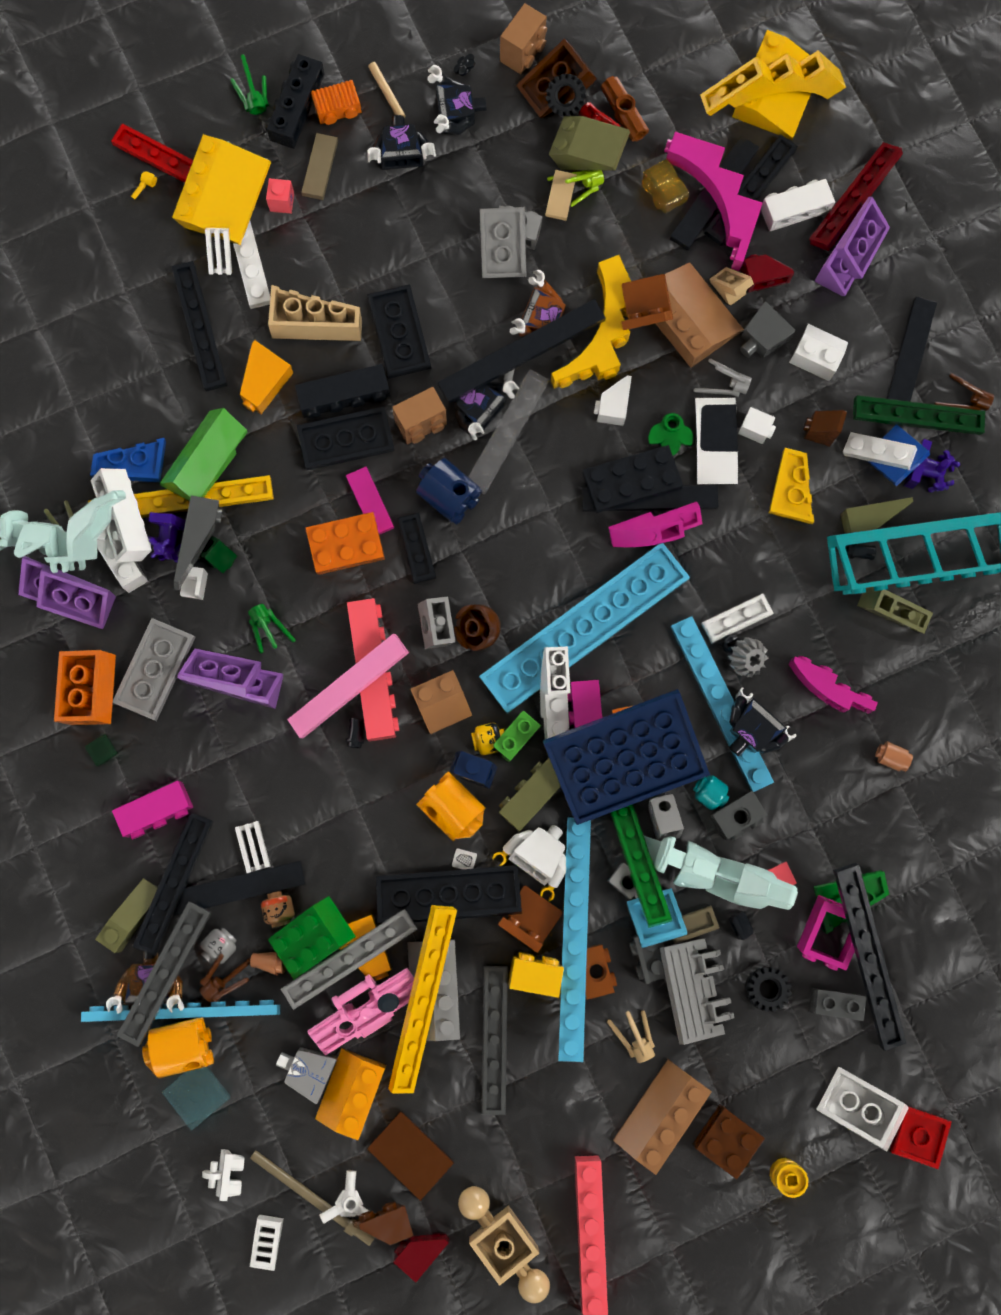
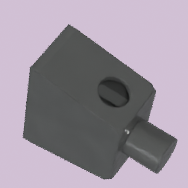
M765 302L745 328L741 336L745 343L740 347V351L747 358L755 351L764 358L789 342L796 330Z

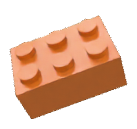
M374 512L305 527L315 571L318 575L385 560Z
M102 650L59 651L54 722L68 725L111 724L115 654Z

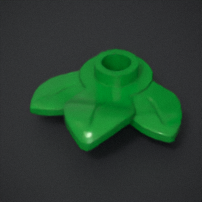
M669 413L663 417L661 423L651 428L648 442L649 444H661V447L669 445L674 456L678 453L681 444L687 446L693 444V433L690 428L684 425L681 416L676 413ZM674 422L676 427L670 428L668 423Z

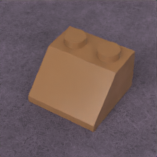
M453 670L410 689L430 734L472 716Z

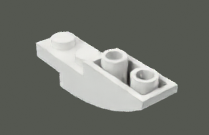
M568 646L545 647L543 651L540 711L541 718H544L545 739L569 731L567 693H570Z

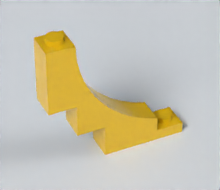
M817 50L799 63L788 53L769 66L759 58L754 57L700 94L706 113L712 116L728 104L735 108L757 98L783 92H810L823 96L828 100L845 89L846 85L840 69Z

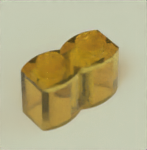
M667 159L644 171L642 185L647 192L650 191L654 196L653 202L657 209L667 213L688 201L689 192Z

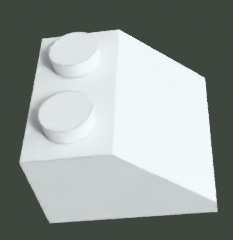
M808 324L789 363L830 381L839 367L848 342Z

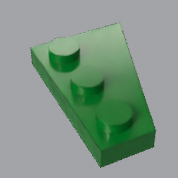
M879 870L862 875L870 906L889 895L884 871ZM836 881L814 886L816 899L818 895L842 904ZM826 912L822 921L824 933L828 934L834 930V927L842 922H847V920Z

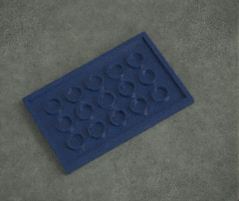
M678 689L543 740L576 825L710 775Z

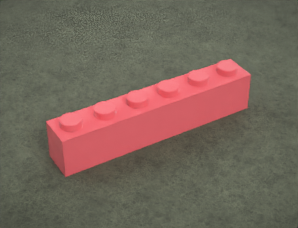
M374 598L347 602L356 663L380 645L382 641L386 640L384 627H379L378 618H382L381 605H376ZM385 672L360 692L366 737L369 742L395 738V731H400L398 717L393 718L392 709L396 708L394 694L390 695L389 686L393 685L391 672Z
M599 1155L575 1156L582 1315H608L601 1159Z

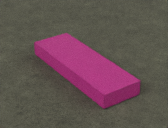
M367 467L346 475L362 513L374 512L379 535L394 529Z

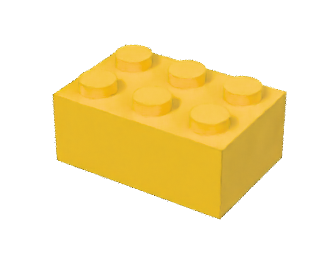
M519 952L518 956L513 955L508 981L509 989L559 998L564 967L559 964L556 958L542 956V960H537L533 954Z

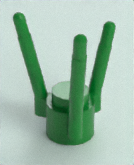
M242 54L241 60L250 89L247 98H245L233 78L230 81L243 102L245 111H249L252 115H258L265 112L266 107L269 106L266 76H262V94H260L259 91L254 89L245 55Z
M259 604L248 611L251 618L249 623L252 626L259 653L264 651L258 628H263L274 649L277 648V644L267 626L271 622L270 619L291 642L296 641L285 626L276 618L272 609L267 610L264 604Z

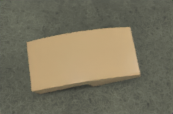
M555 170L545 214L546 217L567 221L575 182L567 184L565 180L575 177L577 174Z

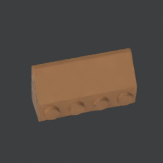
M667 1059L613 1141L636 1161L657 1175L712 1091Z

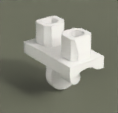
M221 1149L219 1171L217 1170L218 1162L211 1161L210 1170H204L202 1177L209 1179L208 1188H215L217 1180L216 1196L219 1197L220 1201H227L228 1197L241 1194V1180L230 1179L231 1171H243L244 1157L232 1154L229 1150Z

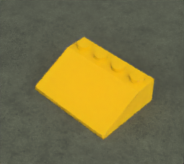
M767 30L756 57L769 66L787 53L798 63L810 55L789 38ZM801 91L783 92L757 98L735 107L732 118L777 135L781 134L785 138L792 140L811 93Z
M203 134L172 218L182 227L205 234L206 228H229L230 242L241 245L271 161L224 140ZM220 233V239L224 240L223 233Z

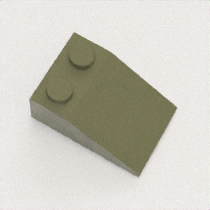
M564 116L549 155L560 170H616L630 131L626 128L584 116Z

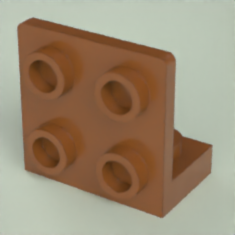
M665 274L622 283L621 286L628 320L621 321L623 330L673 319Z
M523 886L520 891L522 914L503 915L498 925L538 953L543 946L542 943L563 912L529 887Z

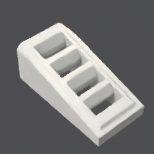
M265 1215L258 1216L250 1267L275 1270L284 1218ZM262 1227L273 1228L275 1233L262 1231ZM267 1237L274 1238L273 1242L261 1241L260 1238ZM259 1246L272 1248V1252L261 1251ZM257 1256L269 1257L271 1261L270 1263L257 1261Z

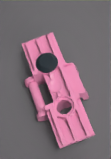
M406 968L380 985L375 982L370 974L365 976L364 981L340 996L335 995L332 997V1001L338 1011L307 1031L309 1036L325 1056L354 1037L357 1039L361 1036L363 1038L367 1037L392 1021L394 1012L408 1004L414 976ZM371 988L368 992L370 1000L356 1009L352 1003L344 1005ZM349 1021L352 1023L348 1029L339 1028L343 1022Z

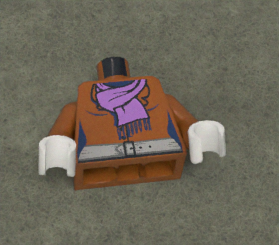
M541 270L533 271L537 276V280L534 277H529L528 279L531 285L538 286L537 288L534 287L522 319L518 318L511 321L512 324L516 325V327L510 329V333L513 335L519 333L521 337H524L560 318L565 313L566 305L551 285L544 280L545 275Z

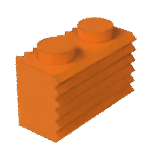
M353 80L311 91L320 124H334L338 119L345 117L352 119L359 113H362Z

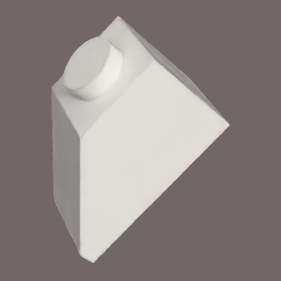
M627 375L604 391L600 401L596 400L594 414H598L597 422L624 425L632 376Z

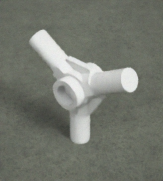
M355 1170L346 1171L345 1190H342L335 1201V1206L319 1214L323 1224L338 1215L341 1217H355L369 1211L362 1206L363 1202L358 1191L355 1190Z

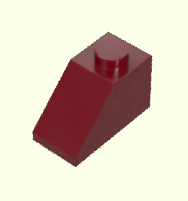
M766 254L748 256L744 259L741 266V273L751 276L754 285L747 289L748 293L790 283L794 275L793 269Z
M446 1233L410 1237L407 1242L402 1240L394 1250L396 1255L393 1263L416 1283L449 1243V1236Z

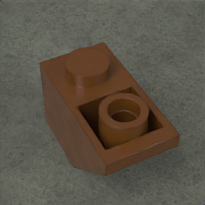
M396 1202L383 1205L382 1210L373 1213V1211L364 1212L359 1215L358 1220L353 1221L355 1228L389 1245L413 1236L406 1208L404 1205L396 1204Z

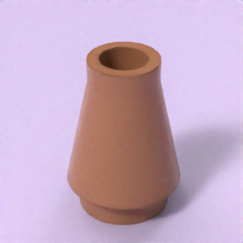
M276 952L253 953L251 955L250 966L253 968H258L277 976L279 973L284 974L286 971V967Z

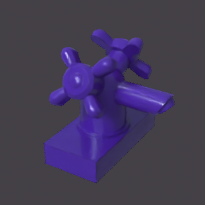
M923 439L920 444L930 451L932 441ZM948 450L943 452L944 455L938 456L941 462L927 457L906 477L904 486L913 489L920 483L921 476L923 475L935 479L933 487L928 488L930 493L948 490L949 486L954 485V480L945 482L946 469L948 468L950 472H953L955 470L954 467L958 468L960 466V462L955 461V458L950 455Z
M150 512L149 522L159 527L158 537L147 536L154 550L150 555L151 558L160 555L158 557L159 561L173 559L174 562L178 563V552L180 551L181 544L175 547L178 530L184 531L186 520L173 514Z

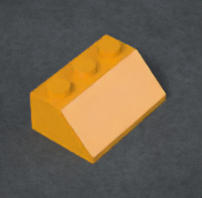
M341 1048L315 1119L339 1134L359 1140L387 1065Z

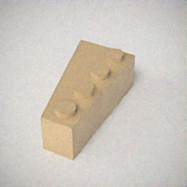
M271 285L268 326L272 339L361 341L362 317L360 307L333 300L328 302L321 300L317 296L312 295L308 297L300 295L297 291L289 290L288 292L281 290L278 286Z

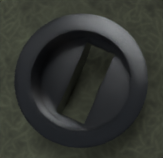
M736 635L727 636L722 643L724 651L733 654V650L727 644L741 639Z

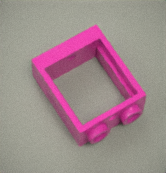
M818 895L797 948L803 953L802 957L812 962H816V959L823 961L824 965L830 969L837 971L838 968L847 971L855 952L850 932L839 958L811 948L826 912L846 919L841 903Z

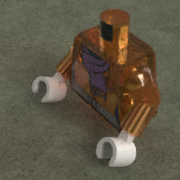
M144 952L143 963L131 964L130 968L126 969L118 981L112 997L106 1002L108 1012H110V1008L113 1005H118L116 1008L117 1014L121 1013L123 1009L121 1002L123 1000L124 1004H134L158 959V953L157 956ZM179 975L164 1001L171 1013L175 1004H178L180 1011L184 1009V1004L181 1001L183 981Z

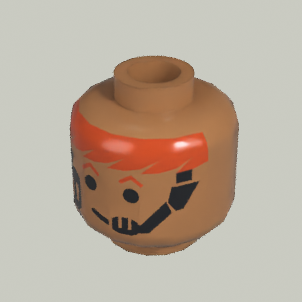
M281 891L267 894L268 899L261 903L264 922L271 924L272 928L289 924L290 919L295 916L292 898L289 895H282Z

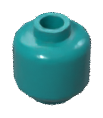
M714 775L699 779L693 788L695 799L709 810H714L718 806L722 808L729 800L727 795L728 786Z

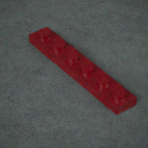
M884 142L881 144L809 238L811 245L830 251L858 214L867 198L871 197L903 155L901 147Z

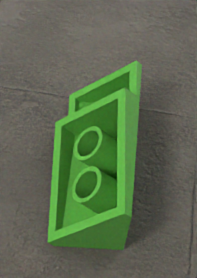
M225 408L209 411L160 482V486L190 501L191 495L204 498L237 454L235 448L247 434V429Z

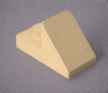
M725 267L709 279L713 287L729 305L734 304L745 296L747 289L754 285L751 276Z

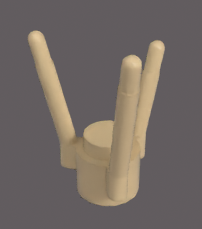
M644 1010L641 1011L646 1039L645 1037L641 1038L629 1011L626 1012L628 1022L636 1038L632 1042L633 1047L610 1019L607 1021L613 1032L628 1050L631 1058L635 1057L638 1063H642L655 1056L652 1049L655 1045L651 1038Z

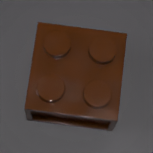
M719 1104L692 1144L698 1151L737 1180L765 1138Z

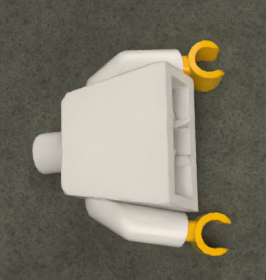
M551 825L547 832L538 827L535 831L526 830L517 833L503 846V851L495 853L492 859L494 860L497 855H502L504 860L499 866H503L508 860L507 856L511 855L509 857L511 862L544 885L540 890L541 897L546 890L552 892L548 901H551L555 896L554 888H558L566 873V856L563 853L565 845L558 841L563 832L559 827Z

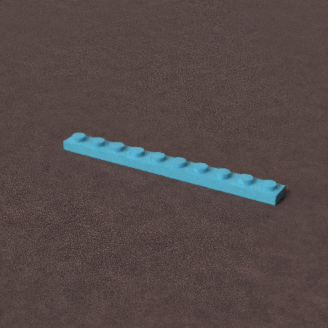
M567 817L562 966L564 971L561 982L558 1061L583 1063L591 820L576 825L572 817Z

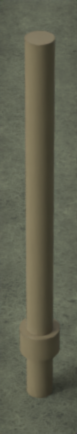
M257 1150L250 1157L251 1160L320 1211L325 1212L333 1207ZM340 1215L333 1218L335 1222L345 1228L344 1232L351 1237L353 1235L368 1246L373 1242L375 1237L353 1226L355 1219L352 1218L350 1220L348 1217H341Z

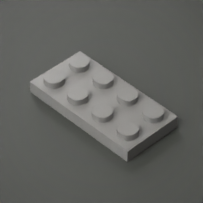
M151 618L117 690L113 703L157 722L196 637Z

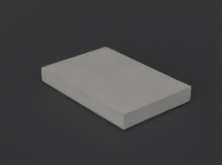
M525 207L480 209L482 278L527 277Z

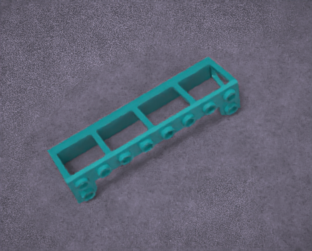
M1001 512L828 536L827 542L834 591H842L843 595L865 593L868 587H873L874 591L888 589L889 584H896V588L910 586V581H917L918 585L932 583V578L939 577L940 581L954 580V575L961 574V578L976 577V572L983 571V575L1000 573L1001 563L986 564L974 528L997 524L1001 554ZM965 529L978 566L943 571L930 535L932 533ZM921 535L931 559L934 573L899 578L887 545V540ZM874 541L879 542L890 579L856 583L845 546ZM835 547L838 549L848 585H840Z

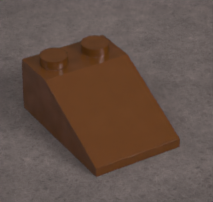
M565 38L516 85L541 119L553 112L546 100V90L549 87V83L556 76L561 74L575 75L581 79L586 89L597 80V77ZM563 86L558 92V99L563 104L568 103L575 97L574 90L570 86Z

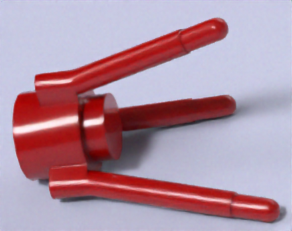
M591 102L586 103L579 111V116L620 127L618 123L599 111Z

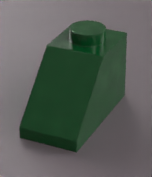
M211 536L199 557L216 570L224 573L232 567L234 560L238 556L219 539Z

